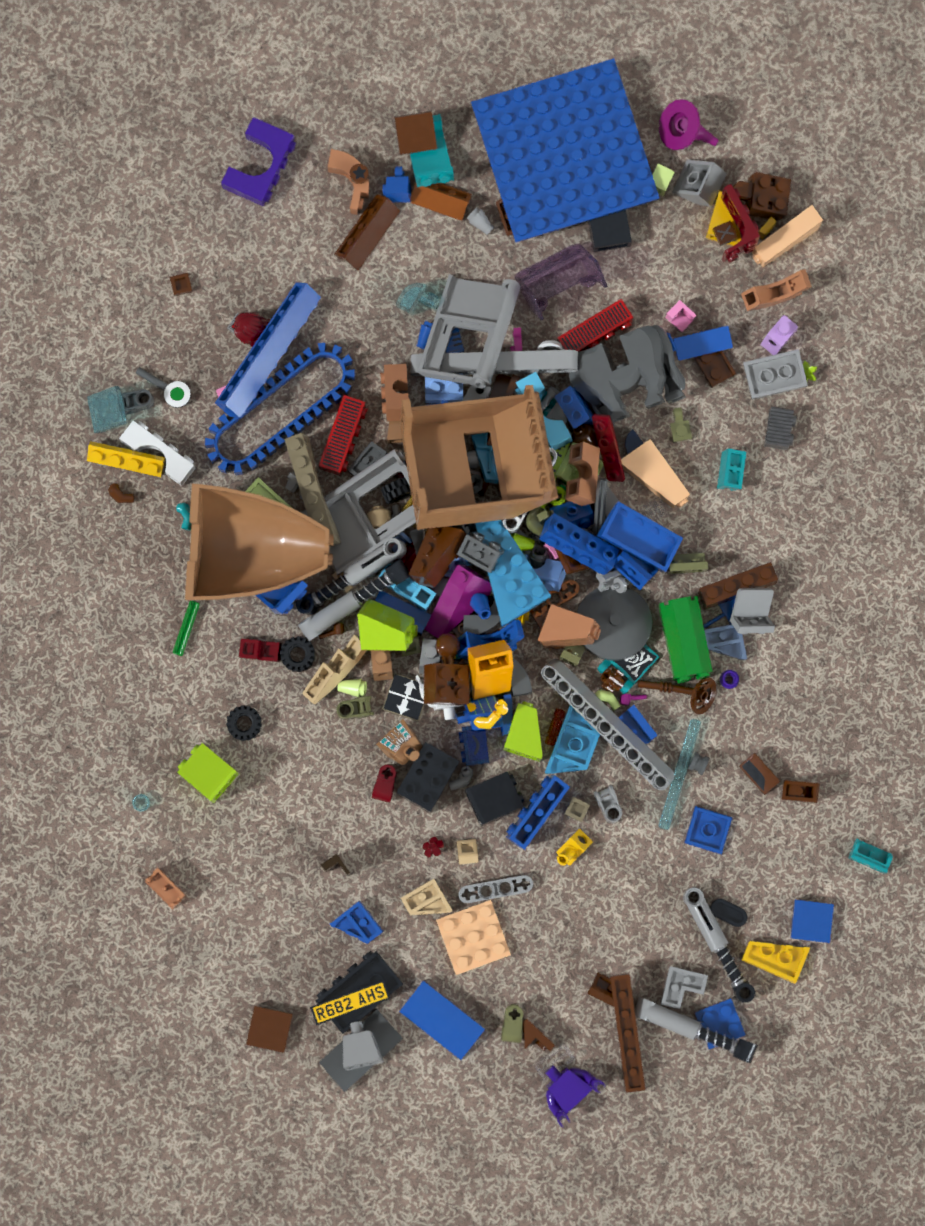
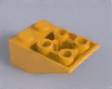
M500 640L467 648L473 700L509 692L513 673L512 650L506 641Z

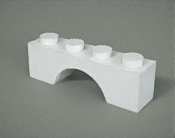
M132 421L119 438L120 441L133 451L139 452L143 449L160 451L166 458V475L180 486H183L196 469L193 465L194 461L187 455L182 457L178 454L179 450L172 444L167 446L163 443L164 439L157 433L152 435L147 431L148 427L139 421L137 424L135 421Z

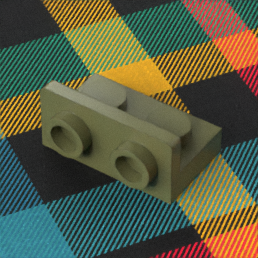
M704 553L675 554L667 573L706 572L708 570V561L705 562Z

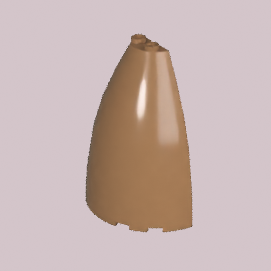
M192 484L189 521L192 524L190 561H187L185 600H218L254 596L299 582L327 569L328 565H332L333 554H330V546L334 544V534H330V529L307 515L283 503L258 494L219 486Z

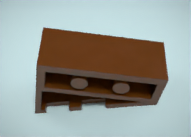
M453 527L428 528L409 575L419 585L435 588L449 570L448 566L454 558L457 559L459 557L457 553L467 534L462 529Z

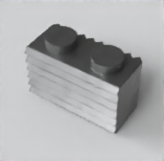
M777 407L770 408L764 447L787 450L789 445L792 446L794 434H791V428L795 427L796 416H793L794 410Z

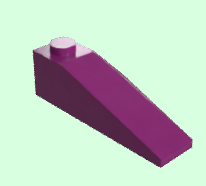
M458 564L449 578L424 630L436 638L442 634L450 633L464 620V615H471L474 611L470 606V601L474 594L483 593L489 597L492 592L490 581L465 564Z

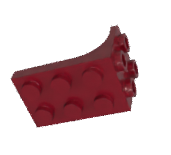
M731 184L724 187L721 199L740 232L741 241L724 251L722 256L723 263L726 261L731 263L739 258L738 255L754 251L760 238L757 223L750 219L748 207L746 204H742L739 199L741 196L736 187L733 188Z

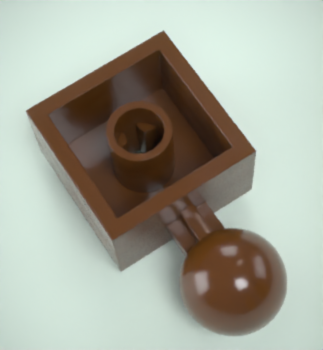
M442 634L438 637L435 644L437 653L442 656V663L424 665V704L452 706L469 704V665L453 664V657L460 650V641L453 634Z

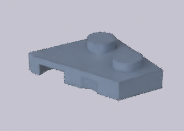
M733 625L704 630L709 651L747 660L743 635L738 633Z

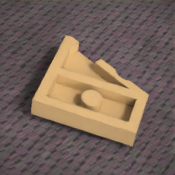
M435 879L401 897L410 915L452 912Z

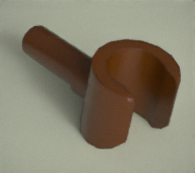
M334 624V630L318 635L319 639L343 634L345 631L344 624Z

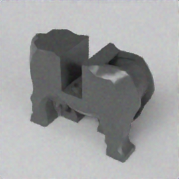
M647 325L619 336L629 365L624 363L615 367L609 348L600 343L591 349L578 352V371L569 372L570 382L587 402L591 403L596 414L610 415L613 427L615 426L614 422L630 416L621 396L632 393L640 386L646 387L648 391L645 400V406L648 409L665 402L662 396L663 387H665L666 402L669 404L686 398L682 392L685 389V378L674 363L670 339L666 331L659 325Z

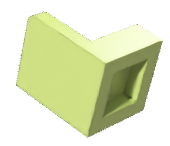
M657 164L652 176L658 194L664 196L674 171L660 164Z

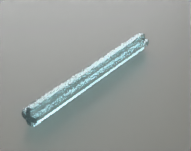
M697 719L690 720L675 769V777L671 783L658 825L659 828L669 830L699 733L701 721Z

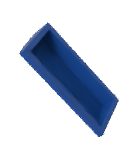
M620 502L615 504L597 534L599 538L660 572H667L683 537Z
M422 981L399 1011L460 1060L485 1030L425 981Z

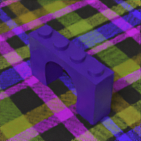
M253 117L245 132L246 139L267 148L273 156L272 164L265 173L257 176L247 175L228 167L221 185L223 189L263 206L265 202H269L272 196L271 189L273 185L276 186L280 179L278 174L281 169H285L288 163L287 156L289 152L292 153L294 151L296 142H294V135Z

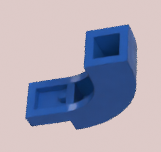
M514 619L501 630L487 635L465 632L458 638L460 641V650L457 653L458 658L469 660L467 648L505 640L512 651L516 650V643L524 638L521 621Z

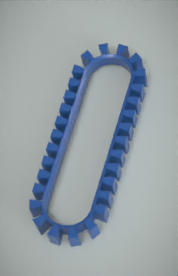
M318 343L320 353L313 355L308 347L303 351V355L308 360L304 362L299 354L293 359L294 363L299 366L298 368L294 369L291 362L284 366L285 371L289 373L288 376L285 377L280 369L275 373V377L280 381L279 383L275 384L272 376L267 379L266 385L271 389L266 392L264 386H261L257 392L261 397L251 401L252 404L247 407L246 413L241 418L233 417L232 420L228 421L225 413L218 418L219 422L224 426L219 429L212 423L209 427V432L216 435L215 440L205 438L206 449L215 447L216 450L207 454L211 463L213 464L220 458L222 463L218 466L219 471L226 474L228 466L231 465L235 466V475H243L241 465L248 463L251 471L258 467V464L253 460L254 457L257 456L261 463L267 460V456L262 452L263 450L267 449L270 456L277 452L276 448L271 445L273 442L276 441L279 448L286 445L285 440L281 438L283 434L287 438L294 436L295 433L290 430L292 427L296 428L298 434L305 429L304 425L300 423L302 419L305 420L307 426H310L314 422V419L309 415L311 412H314L317 419L323 415V411L319 408L321 404L327 412L333 407L332 403L328 401L330 397L337 404L342 400V396L337 393L340 389L346 395L352 390V386L345 383L346 379L355 381V369L345 370L346 366L353 364L349 354L341 360L338 356L342 352V348L335 344L332 353L326 352V343ZM326 357L340 364L343 370L340 383L249 456L240 461H231L220 454L218 442L221 435L319 358Z

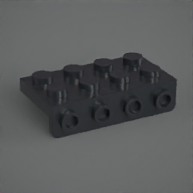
M370 950L362 957L364 960L359 965L354 963L347 969L348 974L342 978L340 975L331 982L334 985L328 991L326 988L316 995L318 997L316 1002L319 1004L382 980L385 981L389 995H391L403 983L377 951L373 953ZM380 1003L331 1021L344 1034L351 1028V1023L360 1021Z

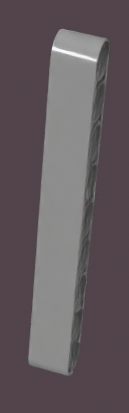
M578 351L500 352L494 374L578 371ZM482 352L445 353L440 370L450 373H463V375L476 374ZM423 354L411 355V375L422 376L418 373V368Z
M553 659L542 668L541 675L544 680L654 788L665 790L673 782L675 775L672 769L560 660Z

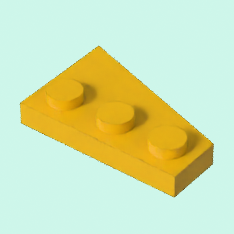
M749 941L741 960L795 984L810 947H794L791 945H775L772 943Z

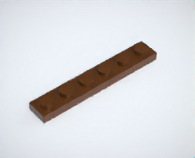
M630 973L610 975L626 1093L646 1091Z

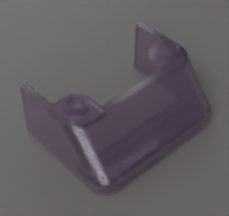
M573 244L518 272L514 277L521 285L520 291L531 311L540 321L544 320L541 312L549 304L547 299L578 283L582 286L591 287L596 282H599L604 288L608 287L599 262L581 244Z

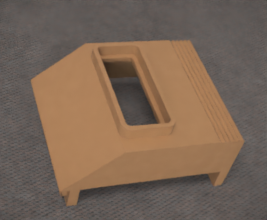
M533 385L525 386L524 394L418 407H411L410 399L402 400L400 428L418 530L512 519L558 498L539 392H534ZM490 433L502 500L483 503L475 502L464 435Z

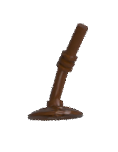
M710 677L701 679L695 688L675 685L667 681L663 683V681L638 680L637 684L639 688L655 689L664 693L668 691V693L676 692L691 695V709L696 714L705 713L713 704L716 696V683Z

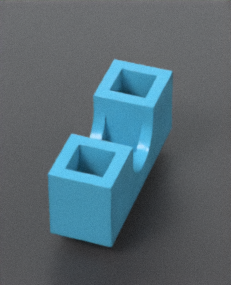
M390 563L385 566V568L383 569V571L381 572V574L379 575V577H381V576L383 575V572L386 571L385 569H386L389 565H391ZM407 578L398 585L393 584L388 587L424 612H427L437 597V593L426 586L419 585L410 578Z

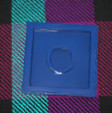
M695 806L684 843L722 855L733 817Z

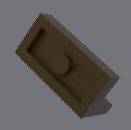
M338 854L321 864L325 872L340 864L346 875H351Z

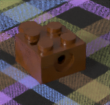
M755 172L748 177V182L738 181L733 185V188L736 187L740 193L741 198L739 199L745 201L750 212L749 215L767 219L772 217L776 221H780L787 216L791 179Z

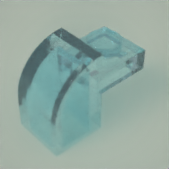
M414 283L402 291L396 301V307L413 315L420 303L437 311L440 300H438V296L431 292L426 293V284Z

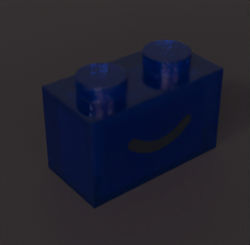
M471 726L462 727V732H458L459 742L464 744V751H461L462 763L466 762V766L489 764L486 729L474 731Z

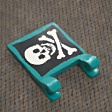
M645 644L637 654L628 659L620 661L604 660L597 670L603 673L612 664L621 671L628 680L620 691L626 694L655 663L659 656Z

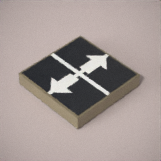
M394 673L382 710L419 722L424 707L419 683L417 680Z

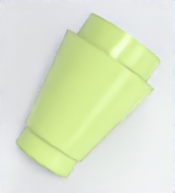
M362 679L342 680L338 683V692L358 698L366 695L367 682Z

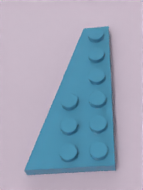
M501 520L475 523L476 531L484 535V539L489 542L495 541L499 543L501 548L505 550L500 555L491 573L487 572L501 626L503 627L551 598V595Z

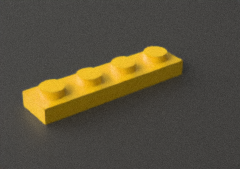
M92 441L88 445L87 461L157 477H161L163 474L165 457Z

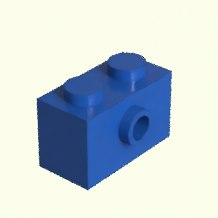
M568 501L549 508L558 516L580 528H587L594 524V513L589 504L581 506Z

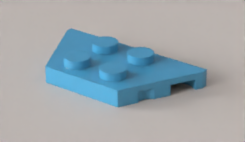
M571 705L568 708L545 774L588 769L600 734Z

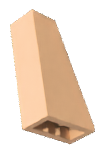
M813 205L755 247L756 249L752 251L754 261L764 267L816 232L823 219Z
M651 439L621 459L623 470L672 508L676 506L680 508L688 502L687 498H689L690 493Z

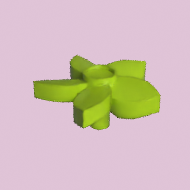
M804 361L803 368L806 380L816 381L813 373L817 370V366L810 367V364Z

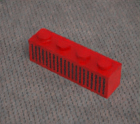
M620 299L557 337V342L561 343L564 350L580 352L588 348L591 349L598 345L601 340L605 339L607 341L616 335L615 332L619 329L624 331L632 325L633 316L623 300Z
M346 395L343 396L319 463V469L341 476L342 472H346L349 461H346L349 454H353L355 448L354 438L359 436L362 426H359L360 421L365 419L368 409L365 408L366 403L364 401Z

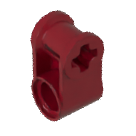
M383 765L380 768L373 788L372 799L391 802L397 773L393 766ZM387 768H390V772L393 773V776H389L388 779H385V775L382 774V772L386 771Z

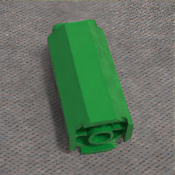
M694 596L692 600L691 597L669 600L668 605L665 606L664 602L660 603L658 606L673 680H677V683L681 684L689 682L694 677H696V680H701L710 676L713 670L698 597Z

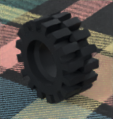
M405 477L397 479L381 489L387 504H392L411 496L410 485Z
M299 636L296 638L291 637L282 645L280 658L288 670L302 672L308 670L313 665L315 650L312 643L306 638ZM300 647L305 651V657L300 662L293 661L290 657L292 649Z
M241 705L240 707H235L233 711L231 710L227 717L226 725L229 733L235 739L249 741L260 733L262 720L254 708ZM241 716H248L252 721L251 727L246 731H242L237 727V720Z

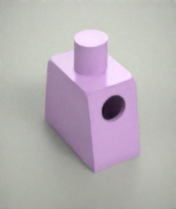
M783 315L760 345L772 355H776L798 330V326Z

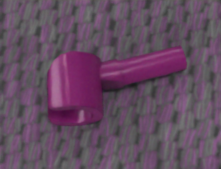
M623 694L620 696L619 703L621 705H630V700L647 699V695Z

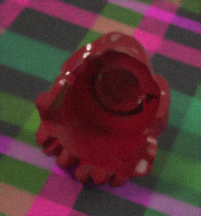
M256 312L240 313L235 318L236 328L234 333L243 344H250L253 347L271 319H266Z

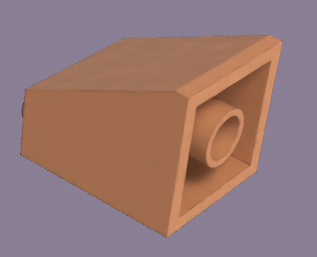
M551 604L538 641L546 648L593 644L594 640H598L601 629H599L600 626L594 619Z

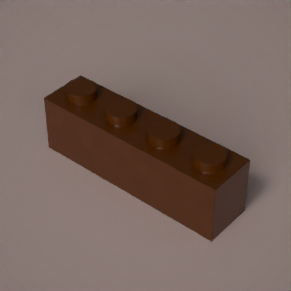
M770 562L701 587L698 594L704 610L734 600L740 588H767L775 585L778 578Z

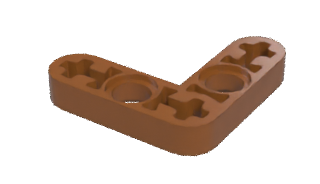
M567 580L562 583V592L567 589L568 584L576 587L573 594L567 592L564 595L567 597L563 599L560 591H549L550 595L553 593L557 594L560 600L558 603L552 604L548 599L546 600L548 606H551V604L560 606L574 598L579 592L578 583L574 580ZM547 606L541 608V613L538 611L534 612L533 609L530 610V614L540 630H542V623L549 611ZM554 647L553 649L560 650L563 647Z

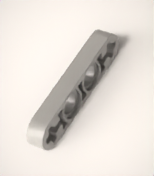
M522 875L467 885L460 889L458 896L463 903H473L529 892L533 887V881L529 876ZM522 879L530 882L526 890L523 887H517L518 892H514L512 880H516V884L521 883ZM508 882L511 890L508 893H502L500 891L501 883ZM485 885L490 886L492 889V893L488 897H484L481 894V888ZM473 887H478L480 899H475L476 895L470 896V900H466L465 897L461 896L465 889H468L469 892H474Z

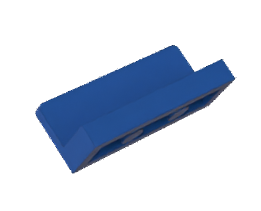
M728 326L672 339L677 349L676 355L679 361L733 348Z
M379 591L375 601L413 617L415 625L418 627V634L422 636L431 614L384 591Z

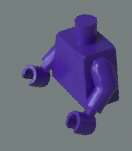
M552 1065L545 1072L552 1080L546 1086L548 1088L546 1092L548 1108L557 1118L560 1127H563L561 1124L562 1119H567L570 1123V1119L566 1114L592 1090L601 1093L597 1090L599 1084L606 1087L605 1083L597 1080L587 1070L575 1067L571 1069L566 1067L560 1072Z

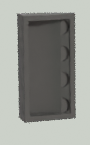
M378 1009L362 1022L363 1031L370 1030L373 1032L382 1058L403 1039ZM343 1041L319 1062L344 1092L374 1066L371 1065L349 1071L344 1069Z

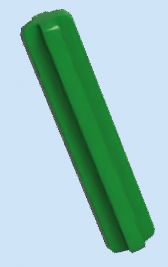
M190 601L173 649V654L182 656L200 606L196 601Z

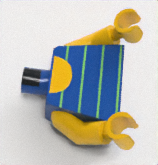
M495 695L476 700L471 698L469 699V704L465 705V711L455 714L458 724L469 722L472 730L476 731L504 726L502 715L508 712L507 703L503 699L497 701Z

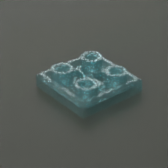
M119 386L87 396L94 433L99 434L127 423Z

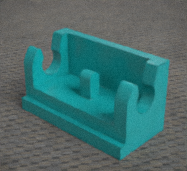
M730 448L722 451L717 489L729 488L730 491L742 489L746 459L745 451Z
M856 839L848 858L885 874L888 871L893 855Z

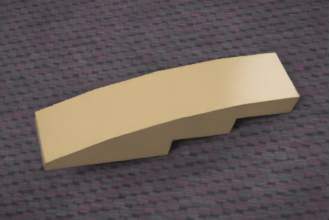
M353 635L344 650L338 648L328 664L322 663L302 693L313 704L318 703L359 662L367 651L361 650L360 637Z

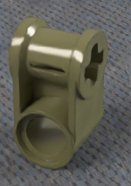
M371 696L340 702L336 709L337 716L343 720L374 716L370 705ZM345 705L350 708L351 712L348 715H342L339 709Z
M511 1004L505 1009L501 1041L521 1043L523 1011L518 1005ZM515 1008L519 1015H516L515 1019H512V1016L509 1015V1012H512Z

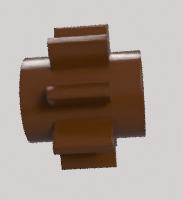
M615 668L605 670L601 675V681L604 682L601 687L611 693L619 691L624 685V679H622L624 674Z

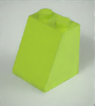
M368 599L357 614L361 650L406 651L418 634V627L415 625L413 617L372 599Z
M523 701L522 704L518 703L503 751L540 762L542 759V747L537 709L533 708V704Z
M202 743L199 746L197 744L190 752L192 756L188 760L184 759L177 768L180 770L177 773L212 803H215L239 773Z

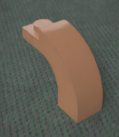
M331 149L328 172L343 175L351 181L354 191L350 214L358 215L359 209H363L364 198H369V180L367 179L363 184L354 183L350 178V169L352 166L361 163L346 152Z
M805 269L775 283L754 286L741 293L746 310L752 311L791 300L812 286Z

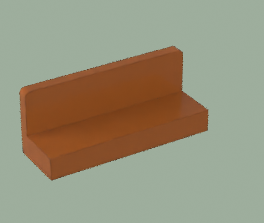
M415 182L410 203L462 221L472 194L443 183L431 184L427 187H417Z

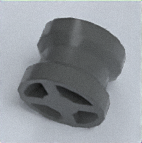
M695 752L688 770H696L698 774L703 775L710 758L707 756L702 757L698 752Z

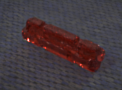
M555 709L554 718H552L548 730L549 735L546 736L545 744L555 745L556 736H558L562 724L561 719L565 715L564 710Z

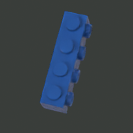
M555 513L545 521L539 540L547 545L554 547L563 554L579 561V563L590 567L602 575L607 574L614 567L619 549Z
M555 775L544 778L540 784L542 788L538 793H533L529 799L531 802L527 808L524 807L519 812L518 821L515 824L512 823L506 831L508 833L506 838L523 850L526 849L570 788L569 785Z

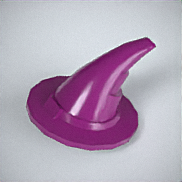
M685 99L675 100L668 104L661 114L659 135L666 147L673 150H683L690 146L694 140H700L713 146L718 144L719 140L700 124L698 109L692 102Z

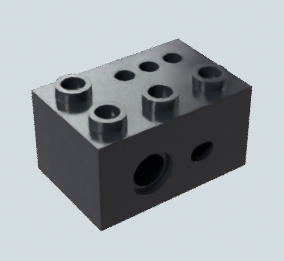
M425 742L419 752V758L411 766L397 791V795L431 813L457 768L459 761Z

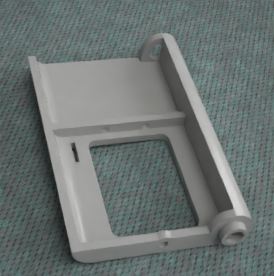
M449 274L421 358L418 373L424 377L475 385L478 388L490 386L521 285L511 279L504 280L501 286L458 279ZM454 328L488 333L476 374L473 376L440 370Z
M393 449L324 496L341 540V544L330 547V554H333V565L336 568L337 575L382 546L387 539L394 538L416 523L414 507L412 505L378 529H374L359 503L362 497L399 472L403 473L410 485L405 454L401 450ZM306 509L301 513L307 515Z

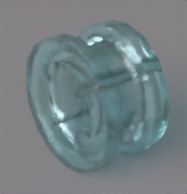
M138 794L133 798L132 805L135 810L144 812L150 807V799L146 795ZM145 798L146 806L138 808L136 801Z

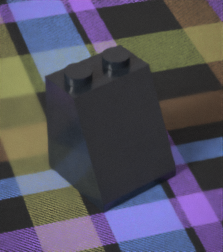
M504 772L465 789V794L481 827L524 807L522 803L525 800L522 793H517L514 787L517 783L513 774L509 775L508 772Z

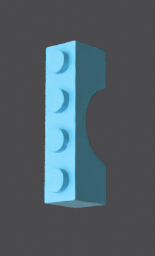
M536 372L516 382L517 389H515L517 395L524 394L525 386L533 385L534 392H539L540 401L546 394L545 387ZM543 415L550 448L557 450L572 442V437L563 420H551Z

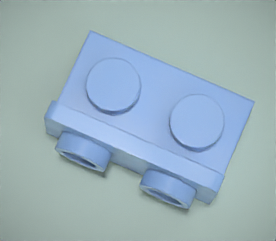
M425 377V403L438 404L441 403V400H449V403L463 400V383Z

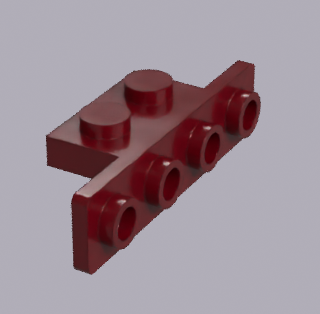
M594 414L592 421L607 480L624 482L625 475L610 415Z

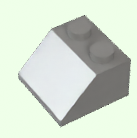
M687 160L672 193L695 204L712 207L727 173L714 162Z

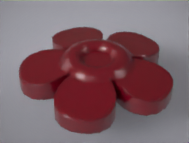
M436 837L430 838L429 842L423 844L425 856L431 857L433 854L434 856H439L441 854L439 848L444 846V842Z

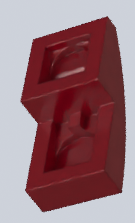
M241 639L239 658L280 662L282 643Z

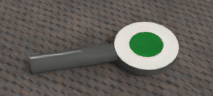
M140 367L137 369V375L164 391V398L171 407L181 408L190 401L191 392L185 383L174 381L167 384Z

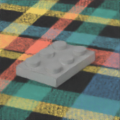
M799 349L743 362L752 400L808 386Z

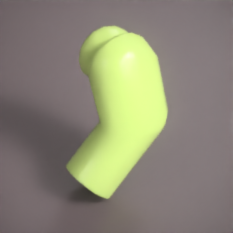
M601 689L595 693L601 701L608 702L613 711L621 707L615 695L610 691Z

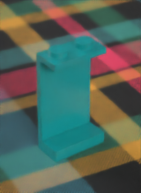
M440 114L432 115L437 149L410 153L417 187H427L431 184L447 183L454 180L453 167H451Z

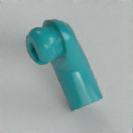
M179 503L176 506V510L184 518L181 528L190 531L192 526L189 522L190 506L187 503Z

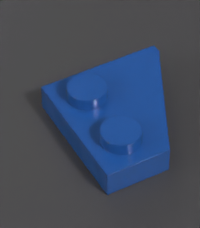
M358 901L330 923L332 927L342 930L366 944L383 932L361 901Z

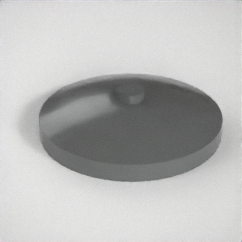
M628 587L623 593H618L616 589L600 592L596 588L582 600L577 610V614L594 619L600 626L601 633L598 640H594L593 644L583 646L591 654L604 660L620 661L634 656L645 646L652 631V615L646 601L637 592Z

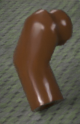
M116 483L110 485L108 489L109 495L117 503H134V493H123Z

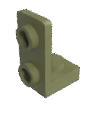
M583 645L566 646L559 660L577 667L585 647Z

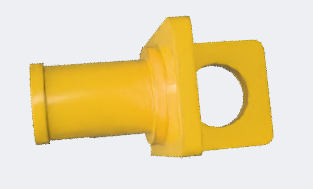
M578 829L557 850V862L563 866L566 864L571 865L593 841L581 829ZM578 836H581L586 844L580 842Z

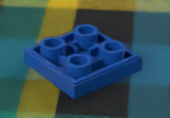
M794 900L790 938L830 943L834 904Z

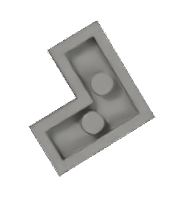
M669 966L661 1005L680 1009L685 990L704 995L708 975Z

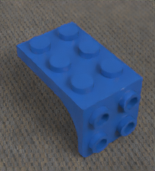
M301 580L286 587L257 594L256 596L275 614H287L294 606L292 602L296 599L300 600L307 593L306 587L308 585Z

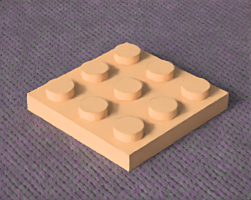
M491 900L436 920L456 975L511 955Z

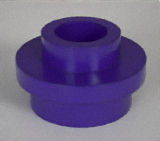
M726 670L720 676V683L726 689L735 688L739 683V676L733 670ZM727 676L732 677V683L726 681Z

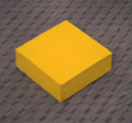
M770 217L758 233L761 239H764L776 224L774 218Z

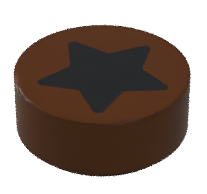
M363 164L352 166L350 169L351 180L356 184H363L367 181L369 177L367 167Z

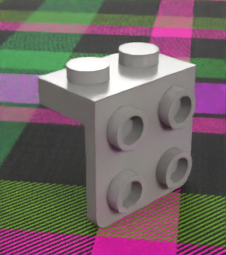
M771 588L738 589L730 619L738 633L765 634L774 632L775 625L768 617L774 594Z

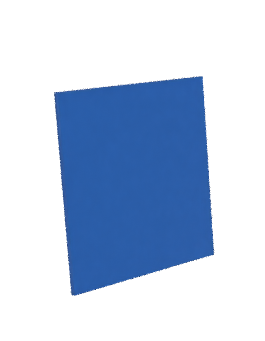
M614 58L471 101L515 243L660 199Z

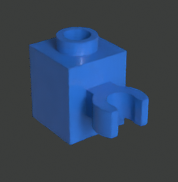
M403 166L395 167V177H386V184H383V195H386L392 203L411 202L412 185L409 176H405Z

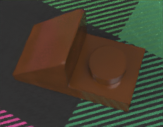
M784 780L782 800L808 804L817 803L820 784Z
M525 1018L523 1021L524 1049L536 1038L538 1040L536 1044L543 1051L546 1049L551 1051L555 1045Z

